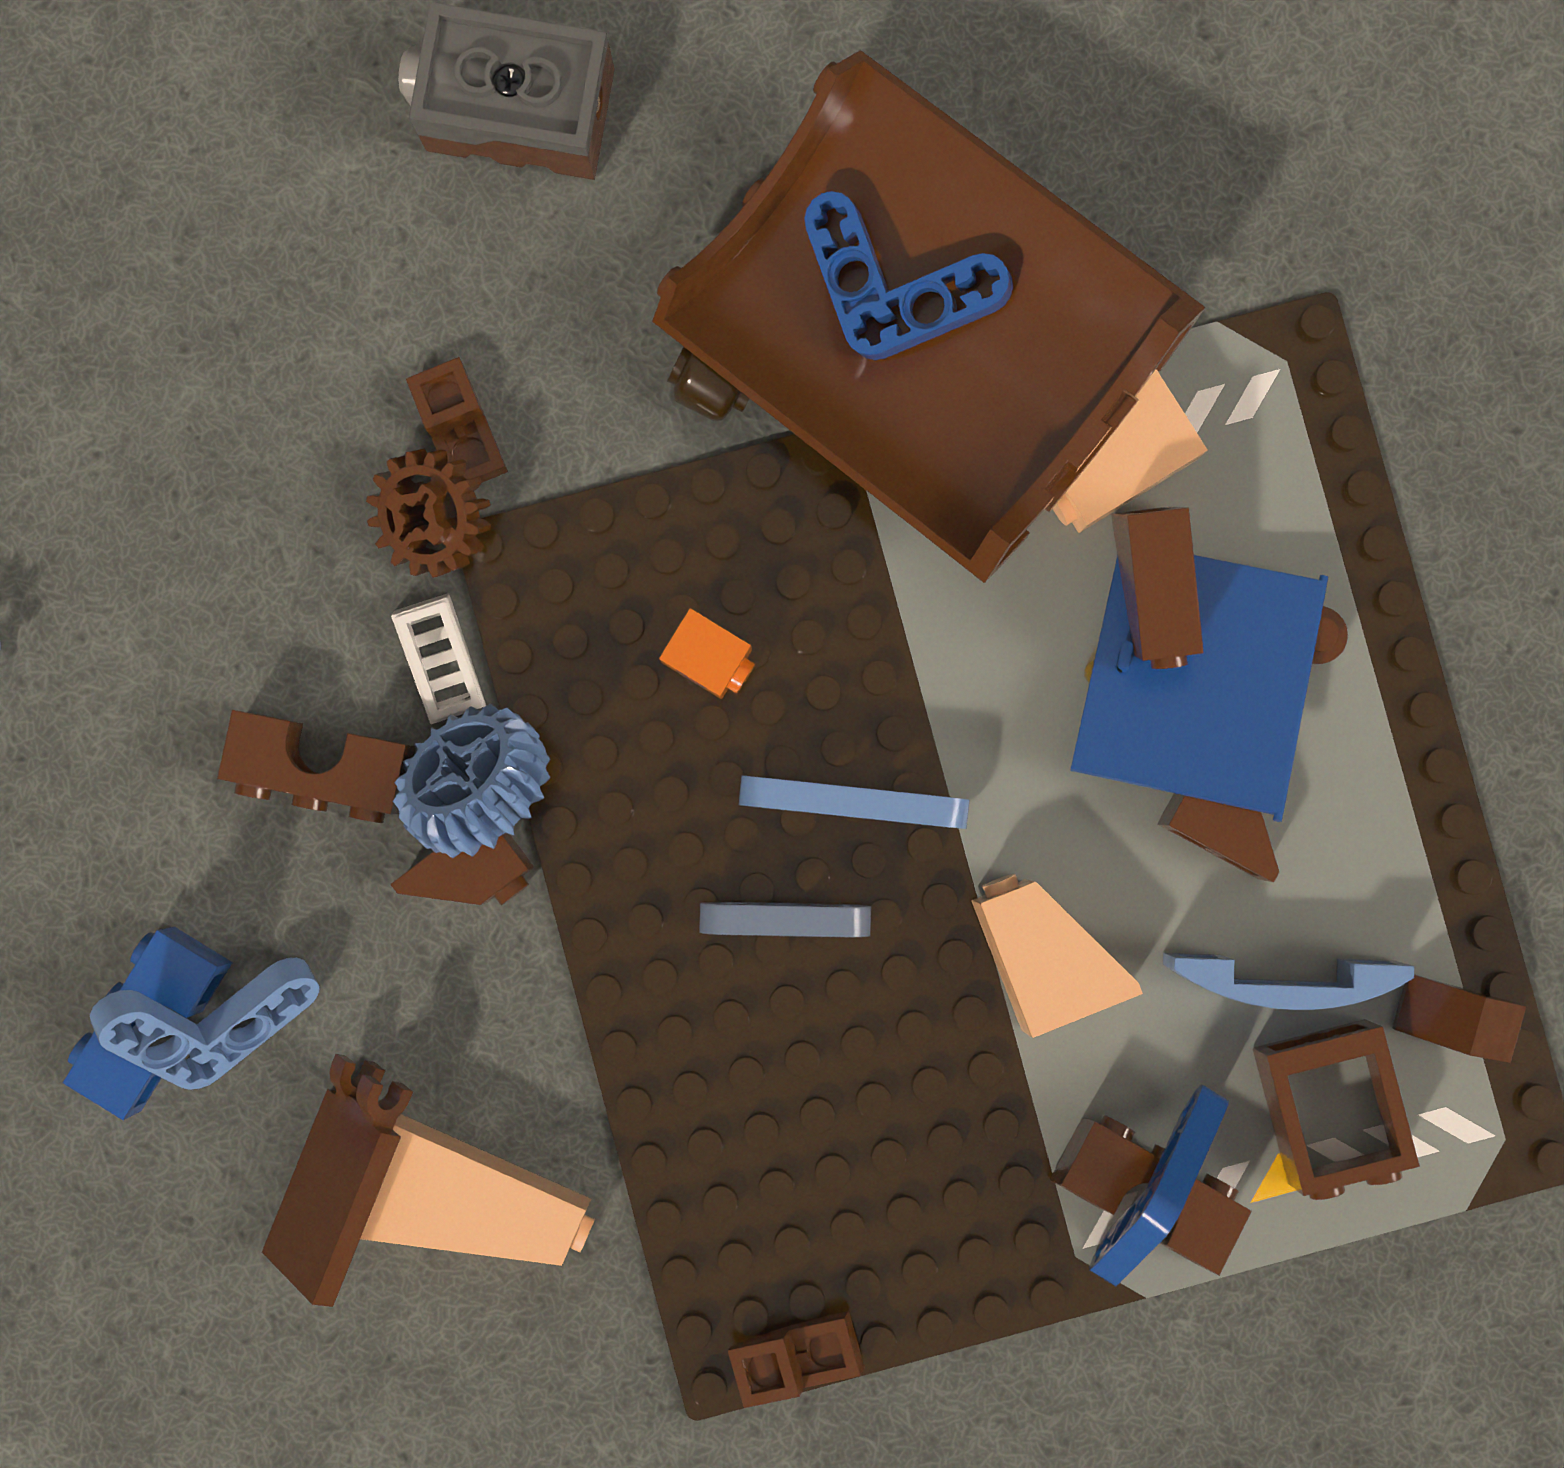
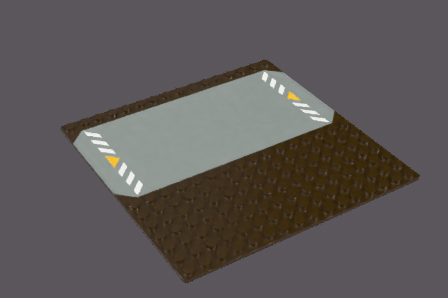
M1325 292L1191 328L1166 365L1158 372L1208 451L1195 462L1113 512L1121 513L1168 506L1189 507L1194 555L1318 580L1320 575L1329 577L1323 606L1333 609L1343 618L1347 626L1348 639L1343 652L1336 659L1324 664H1312L1282 822L1274 821V815L1261 812L1279 869V874L1274 883L1259 880L1157 825L1174 793L1070 771L1117 560L1111 514L1078 533L1072 523L1065 526L1053 509L1050 512L1044 509L1026 529L1030 533L1025 541L983 583L794 434L481 518L491 524V530L476 534L484 548L481 552L468 556L470 564L463 567V572L500 710L508 708L513 713L518 714L525 723L528 722L539 734V739L550 758L546 765V770L551 778L540 786L544 798L531 803L528 809L532 817L529 818L685 1411L690 1419L699 1421L744 1408L728 1354L730 1346L815 1318L849 1311L865 1366L861 1376L1564 1184V1099L1338 299L1334 294ZM690 608L751 645L752 651L747 659L755 663V666L738 694L728 689L724 697L720 699L659 660ZM741 776L968 799L970 802L967 829L738 805ZM1010 874H1016L1018 882L1024 879L1037 882L1139 983L1143 994L1032 1038L1020 1028L971 900L985 895L983 885ZM761 902L871 906L870 936L812 937L699 933L700 903ZM1163 953L1226 956L1235 960L1234 978L1324 982H1337V959L1398 961L1414 966L1415 975L1526 1006L1511 1063L1469 1056L1392 1029L1404 984L1378 997L1341 1007L1317 1010L1268 1008L1229 999L1179 976L1163 965ZM1366 1019L1383 1026L1420 1167L1401 1171L1403 1177L1393 1183L1369 1185L1365 1180L1344 1186L1345 1193L1340 1196L1324 1200L1310 1199L1309 1195H1301L1287 1182L1253 1047ZM1365 1056L1288 1075L1312 1168L1390 1149ZM1202 1084L1229 1100V1104L1196 1179L1202 1182L1205 1175L1209 1174L1239 1191L1234 1201L1250 1209L1252 1212L1220 1276L1198 1266L1159 1243L1117 1286H1114L1089 1270L1091 1260L1108 1230L1146 1190L1149 1183L1140 1184L1130 1189L1123 1197L1115 1214L1112 1215L1050 1181V1178L1082 1118L1100 1123L1103 1115H1106L1135 1131L1136 1133L1131 1142L1151 1153L1155 1144L1165 1148L1186 1103L1194 1091ZM845 1379V1380L830 1382V1383H826V1384H821V1385L806 1387V1388H804L803 1392H806V1391H809V1390H813V1389H817V1388L824 1387V1386H828V1385H831V1384L839 1383V1382H842V1381L850 1380V1379Z

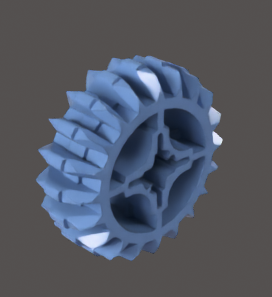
M492 704L485 706L481 711L470 706L461 718L450 714L446 725L440 729L431 727V736L424 743L414 744L417 751L413 758L403 761L406 773L394 782L399 793L393 802L399 810V818L404 823L405 829L425 848H431L435 853H446L451 858L456 857L461 852H465L473 857L479 851L482 844L494 849L499 836L504 833L514 835L513 826L521 818H532L528 808L531 803L544 798L540 786L551 778L546 770V765L550 758L539 739V734L528 722L525 723L518 714L513 713L508 708L498 710Z

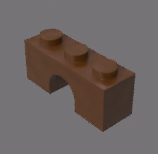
M232 710L217 779L236 783L235 794L270 800L271 792L274 790L293 794L291 804L293 806L327 812L328 802L350 806L348 817L376 823H384L385 813L399 814V810L393 802L399 793L394 782L406 773L403 761L414 757L415 746L347 733L345 748L340 761L331 770L319 774L311 770L304 763L300 755L299 743L303 723Z
M1103 1115L1100 1123L1082 1118L1050 1181L1097 1208L1114 1215L1123 1197L1130 1189L1140 1184L1149 1183L1165 1148L1155 1144L1151 1153L1131 1142L1136 1133L1135 1131L1106 1115ZM1206 1174L1202 1182L1197 1179L1195 1180L1177 1221L1160 1244L1198 1266L1220 1276L1252 1211L1234 1201L1239 1192L1237 1189Z

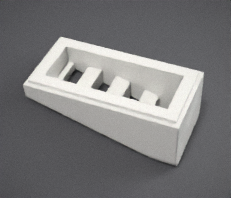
M449 593L395 610L391 617L430 724L446 720L450 714L454 716L464 714L470 706L475 709L485 707L486 703ZM441 615L444 626L414 635L411 625ZM449 638L452 648L422 658L419 647ZM457 660L460 668L459 671L429 680L426 670ZM465 682L468 693L440 702L436 701L435 691Z

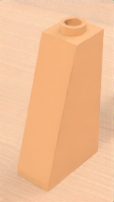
M402 1114L397 1118L393 1130L401 1138L360 1239L561 1266L570 1248L581 1253L595 1221L594 1218L585 1215L591 1201L590 1198Z

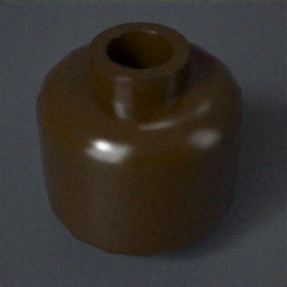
M683 346L667 382L675 385L673 389L675 401L713 421H721L726 418L732 408L743 412L750 398Z

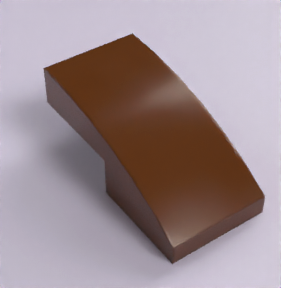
M460 357L406 378L424 427L431 436L436 450L442 449L447 451L448 463L460 459L465 460L467 465L463 476L467 480L480 477L482 483L508 472Z
M849 1311L815 1318L774 1330L730 1346L728 1349L744 1408L800 1397L806 1387L859 1377L865 1368Z

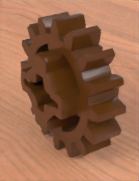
M425 448L406 452L404 456L391 458L386 461L389 471L375 474L373 477V481L381 489V492L368 495L366 498L367 503L378 508V515L367 520L368 526L381 527L383 535L375 543L378 549L391 546L394 549L391 564L397 566L410 561V574L413 576L430 572L433 578L469 565L468 556L481 552L484 548L476 534L491 530V524L481 519L479 514L480 510L491 506L490 500L484 498L477 499L474 492L481 485V478L476 477L467 480L463 476L467 462L460 459L448 463L447 451L442 449L428 453ZM417 475L431 477L428 483L423 481L414 483L411 479ZM429 542L434 546L443 543L446 547L442 550H433L427 548L426 545Z

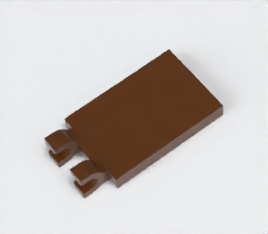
M335 1054L329 1072L330 1080L336 1090L327 1089L262 1250V1253L312 1305L329 1307L334 1306L401 1136L393 1130L398 1116L407 1107L413 1091L403 1083L392 1081L386 1096L378 1101L383 1089V1085L380 1082L385 1069L373 1061L365 1060L359 1075L351 1079L356 1063L347 1056Z

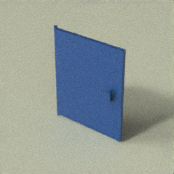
M1117 555L1070 771L1274 815V821L1282 822L1329 577L1320 575L1318 580L1194 555L1204 653L1187 655L1188 665L1152 669L1151 660L1142 661L1134 656Z

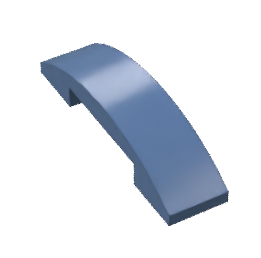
M1163 953V965L1179 976L1211 992L1243 1003L1276 1009L1317 1010L1355 1004L1383 995L1414 978V966L1398 961L1337 959V982L1234 978L1235 960L1226 956Z

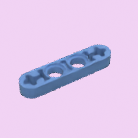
M741 776L738 805L967 829L970 800Z

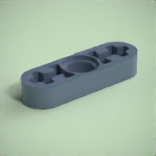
M761 902L700 903L699 933L812 937L870 936L871 906Z

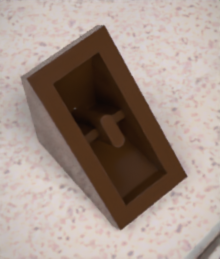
M1414 974V978L1404 984L1392 1029L1469 1056L1511 1063L1526 1006Z

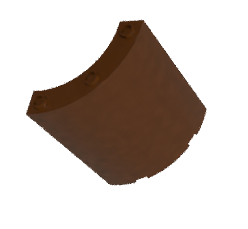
M859 50L839 63L835 61L829 63L822 70L813 88L816 96L797 132L766 179L762 177L750 187L744 197L743 208L697 256L682 268L676 266L665 275L657 289V295L661 298L652 322L985 583L1025 541L1030 533L1026 529L1044 509L1050 512L1087 468L1137 404L1139 399L1135 396H1137L1155 370L1161 371L1206 307L863 51ZM833 191L848 197L855 204L863 218L889 291L972 255L985 253L994 255L1002 260L1012 276L1013 289L1011 297L1005 306L992 314L890 357L879 360L866 359L852 349L845 338L806 231L804 220L806 209L811 201L821 193ZM835 208L826 212L828 222L820 226V229L826 228L835 237L839 250L849 247L850 245L844 240L840 229V221L848 216H841ZM859 240L852 246H858ZM829 252L828 257H830L835 252ZM857 260L844 265L838 277L841 289L847 292H854L864 287L869 276L868 266L864 262ZM985 269L980 270L975 274L977 283L961 292L956 287L955 280L947 283V288L956 300L957 312L966 308L965 303L960 298L962 295L978 291L983 298L990 297L993 294L992 284L1000 280L999 275L990 277ZM931 291L921 294L915 300L912 309L915 320L919 323L928 324L939 319L945 306L943 297L939 293ZM899 304L891 308L892 312L897 316V319L880 324L874 317L867 319V330L859 335L860 339L867 338L873 345H877L881 342L880 332L894 324H897L902 329V335L910 332L911 329L901 317Z

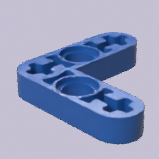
M833 191L821 193L811 201L806 209L804 218L806 231L845 338L851 348L866 359L879 360L890 357L992 314L1005 306L1011 297L1013 289L1012 276L1002 260L994 255L985 253L972 255L889 291L863 218L855 204L848 197ZM834 208L841 216H848L840 221V229L844 240L850 246L840 250L835 237L826 228L820 229V226L828 222L826 212ZM859 240L858 246H852ZM829 252H835L830 257H828ZM856 260L864 262L868 266L869 271L868 281L864 287L854 292L842 290L839 286L838 277L843 266ZM985 269L990 277L999 275L1000 280L992 284L993 294L990 297L983 298L978 291L962 295L960 298L965 303L966 308L957 312L956 300L947 288V283L955 280V285L961 292L977 283L975 274L980 270ZM926 292L939 293L943 297L945 305L939 319L928 324L916 321L912 310L915 300ZM899 304L901 317L911 329L910 332L902 335V329L897 324H894L880 332L881 342L877 345H873L867 338L860 339L859 335L867 330V319L874 317L880 324L897 319V316L892 312L891 308Z
M1202 1084L1194 1091L1178 1118L1146 1190L1108 1230L1091 1260L1090 1271L1112 1285L1117 1286L1168 1235L1187 1201L1227 1110L1229 1100Z

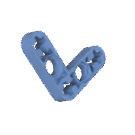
M297 957L286 958L269 966L198 1024L193 1023L142 993L133 990H120L99 1000L91 1010L90 1021L100 1045L106 1050L181 1088L188 1090L200 1089L222 1077L309 1007L318 996L319 984L305 960ZM255 1018L250 1024L243 1028L239 1027L236 1029H232L235 1025L239 1024L244 1020ZM135 1021L136 1025L132 1028L130 1023ZM168 1035H173L169 1040L162 1044L153 1047H148L151 1043L155 1042L160 1038L166 1037ZM189 1054L190 1058L185 1060V1057Z

